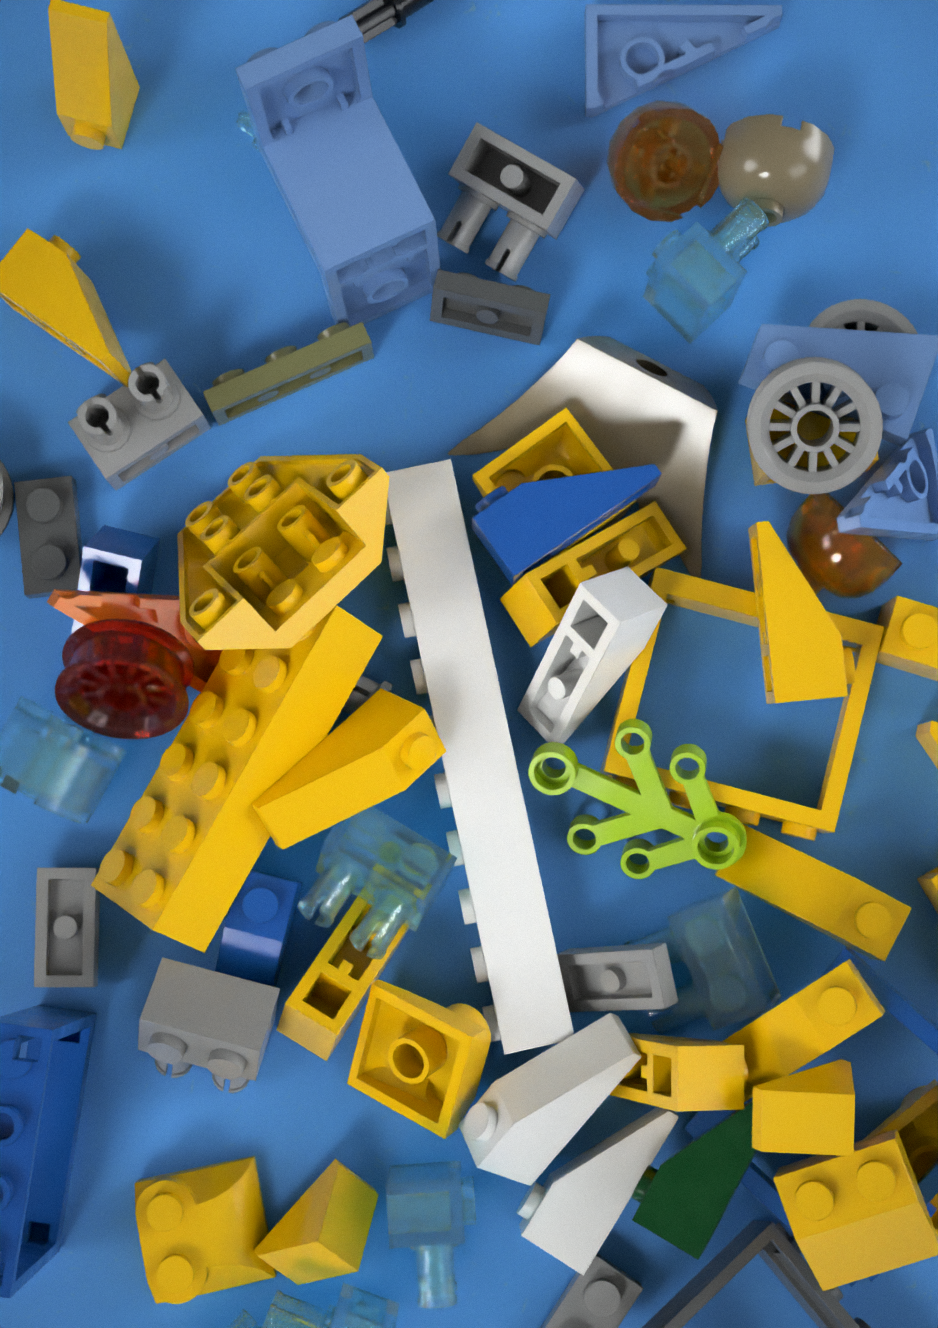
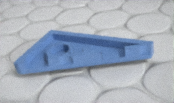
M586 4L584 13L585 117L597 116L778 29L782 18V5Z
M928 428L909 434L906 442L892 452L836 518L839 533L926 541L938 540V455L933 429Z

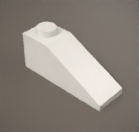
M628 566L581 582L517 711L548 743L558 742L564 744L645 648L668 604Z
M612 1013L605 1015L491 1084L458 1124L477 1168L529 1186L537 1180L642 1057L619 1016Z
M656 1107L550 1173L543 1186L534 1182L525 1194L516 1212L523 1217L519 1224L521 1236L584 1276L630 1200L647 1166L653 1162L679 1116L672 1110Z

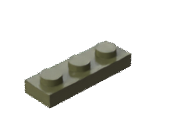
M363 322L351 327L348 323L333 325L317 336V342L298 350L296 346L281 348L265 358L266 364L246 373L243 369H235L217 377L212 382L213 387L203 391V394L218 425L225 424L373 359L372 342Z

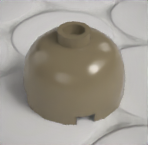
M774 114L748 116L731 123L726 129L724 140L721 139L717 163V182L727 203L737 212L749 218L754 224L766 227L776 226L780 223L799 218L814 208L825 194L835 149L829 136L815 125L802 120L800 130L782 126L783 116Z

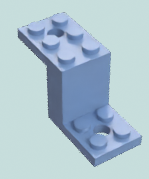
M353 15L337 22H321L308 30L304 37L280 48L269 47L253 54L245 64L236 67V74L260 153L320 272L335 324L348 323L350 327L360 322L366 324L432 293L438 269L441 270L436 220L373 98L364 39Z

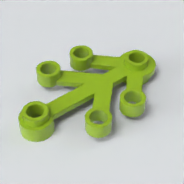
M628 719L618 727L615 737V748L622 757L627 759L638 789L578 763L574 751L565 744L558 742L545 743L534 752L529 765L528 775L530 782L538 791L547 795H560L572 787L625 811V813L601 820L588 814L575 817L569 826L567 843L578 854L590 855L595 853L601 845L661 828L680 836L655 846L645 839H633L625 844L620 860L622 871L630 878L644 879L649 877L656 869L696 859L698 863L709 869H724L736 863L745 852L747 844L745 828L735 816L718 810L705 777L707 757L705 752L697 745L682 744L678 746L671 755L669 766L673 779L684 785L694 815L672 805L650 751L652 742L651 728L642 720ZM628 733H636L643 738L644 743L639 746H631L625 742L623 736ZM549 757L560 759L565 763V767L553 769L547 765L545 759ZM683 758H691L698 763L699 767L695 770L687 771L682 769L677 762ZM580 829L590 830L594 833L595 838L583 840L577 836L576 831ZM718 832L726 835L727 839L716 843L711 841L707 834ZM639 853L646 856L649 861L639 865L633 863L629 856Z

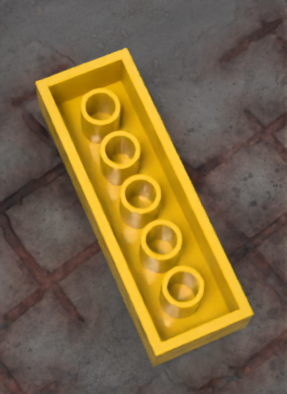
M336 605L292 648L222 650L217 666L202 692L193 701L190 712L171 746L163 753L160 765L143 795L132 807L127 823L112 849L104 856L91 886L150 929L205 953L270 838L269 832L251 804L327 737L383 636Z

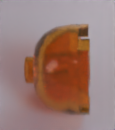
M656 100L637 107L620 121L609 141L606 163L613 188L633 212L650 221L673 222L684 218L681 214L690 211L694 206L697 205L701 208L712 198L719 186L718 163L724 146L719 142L715 126L705 115L678 101Z
M829 493L810 494L793 514L786 533L787 549L798 564V568L816 595L824 588L839 598L851 599L874 592L887 582L903 563L876 536L839 533L836 518L845 507Z

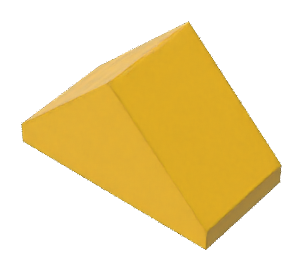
M839 1059L753 1086L752 1148L761 1152L854 1156L855 1090L851 1062Z
M335 1158L256 1246L254 1251L259 1258L297 1285L358 1272L379 1194L372 1186Z

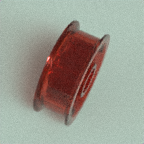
M105 619L88 623L75 630L67 638L62 651V660L65 668L56 680L55 697L61 710L75 723L92 732L108 737L147 739L172 731L185 719L189 708V698L185 689L193 679L194 661L187 647L174 635L160 627L142 621Z

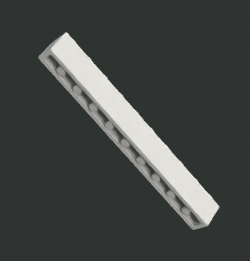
M451 459L386 472L390 477L385 525L393 524L397 546L386 548L393 582L404 580L409 602L398 604L405 638L416 636L421 658L410 660L416 694L428 693L433 714L429 718L446 749V752L442 755L445 772L434 774L440 808L452 807L457 830L446 832L453 867L464 865L469 888L458 890L465 925L477 923L481 946L470 948L477 984L489 981L494 1005L482 1007L484 1018L490 1029L491 1042L501 1040L504 1055L560 1043L572 1036L574 1031Z

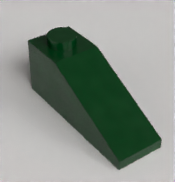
M753 1099L744 1104L743 1110H735L670 1155L660 1165L658 1170L651 1165L647 1166L631 1197L641 1203L632 1221L697 1260L700 1258L757 1152L756 1149L752 1148Z

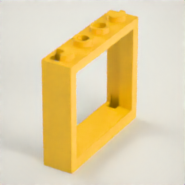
M656 567L650 576L648 586L667 604L758 627L754 592ZM831 612L827 613L842 635L843 648H850L854 653L855 681L853 684H847L848 696L843 698L817 809L707 780L716 805L725 807V813L735 816L741 823L758 826L760 817L783 823L780 833L815 841L817 832L823 834L835 832L884 631V626ZM661 618L645 648L626 669L600 773L635 789H638L627 759L622 757L615 748V737L621 723L628 719H636ZM632 733L623 736L627 744L630 742ZM657 767L665 789L669 793L668 796L672 805L692 810L684 785L673 779L670 770Z

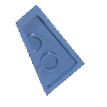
M761 324L755 335L738 384L756 390L772 371L787 362L800 358L824 357L836 360L857 372L875 394L882 413V439L902 446L909 437L938 354V335ZM810 383L797 386L804 400L810 399ZM820 383V400L824 399L832 386L831 384ZM790 390L780 398L782 401L797 405ZM842 391L832 408L850 399V397ZM856 409L838 420H858ZM810 411L830 419L829 416L822 411Z

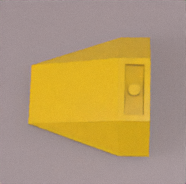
M361 454L260 456L255 462H247L241 465L229 477L228 487L212 502L206 501L198 505L186 518V526L177 534L180 623L205 650L292 648L382 562L390 476L381 466Z

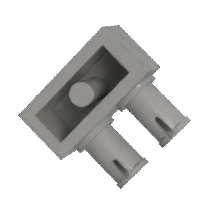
M476 122L448 173L459 183L458 189L462 192L443 227L438 231L437 237L468 254L469 247L491 209L496 211L498 207L508 212L506 217L510 221L490 257L486 259L484 264L516 282L517 275L539 236L545 239L546 235H549L557 240L585 189L576 178Z
M163 359L156 365L153 362H147L135 368L129 376L128 388L123 385L108 396L106 394H98L91 397L79 406L76 411L78 416L68 422L98 469L116 491L211 429L205 416L166 359Z
M162 957L139 1019L138 1050L148 1052L150 1056L155 1058L156 1068L164 1076H166L168 1064L172 1065L171 1078L184 1076L190 1071L192 1065L208 1068L212 1073L213 1083L219 1090L223 1091L225 1080L228 1079L230 1080L229 1093L239 1092L247 1086L250 1080L256 1081L275 1021L280 988Z

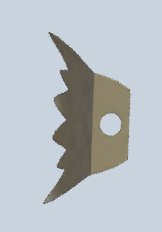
M586 336L577 338L552 368L520 398L448 452V455H474L510 448L567 407L613 470L655 464L662 473L655 487L636 499L632 505L601 527V529L604 530L617 523L636 502L639 503L640 510L656 501L687 548L679 554L691 576L701 578L703 500L709 449L718 412L715 401L704 385L611 337Z

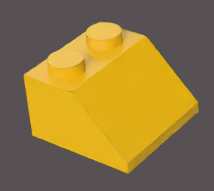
M897 1129L855 1142L854 1156H812L779 1167L773 1177L794 1238L822 1291L938 1255V1236Z

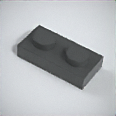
M438 269L433 286L430 321L540 346L551 294L537 292L523 285L511 286L480 279L469 273H453Z
M72 476L14 482L24 595L31 599L48 597L54 589L78 590L83 548L76 480Z

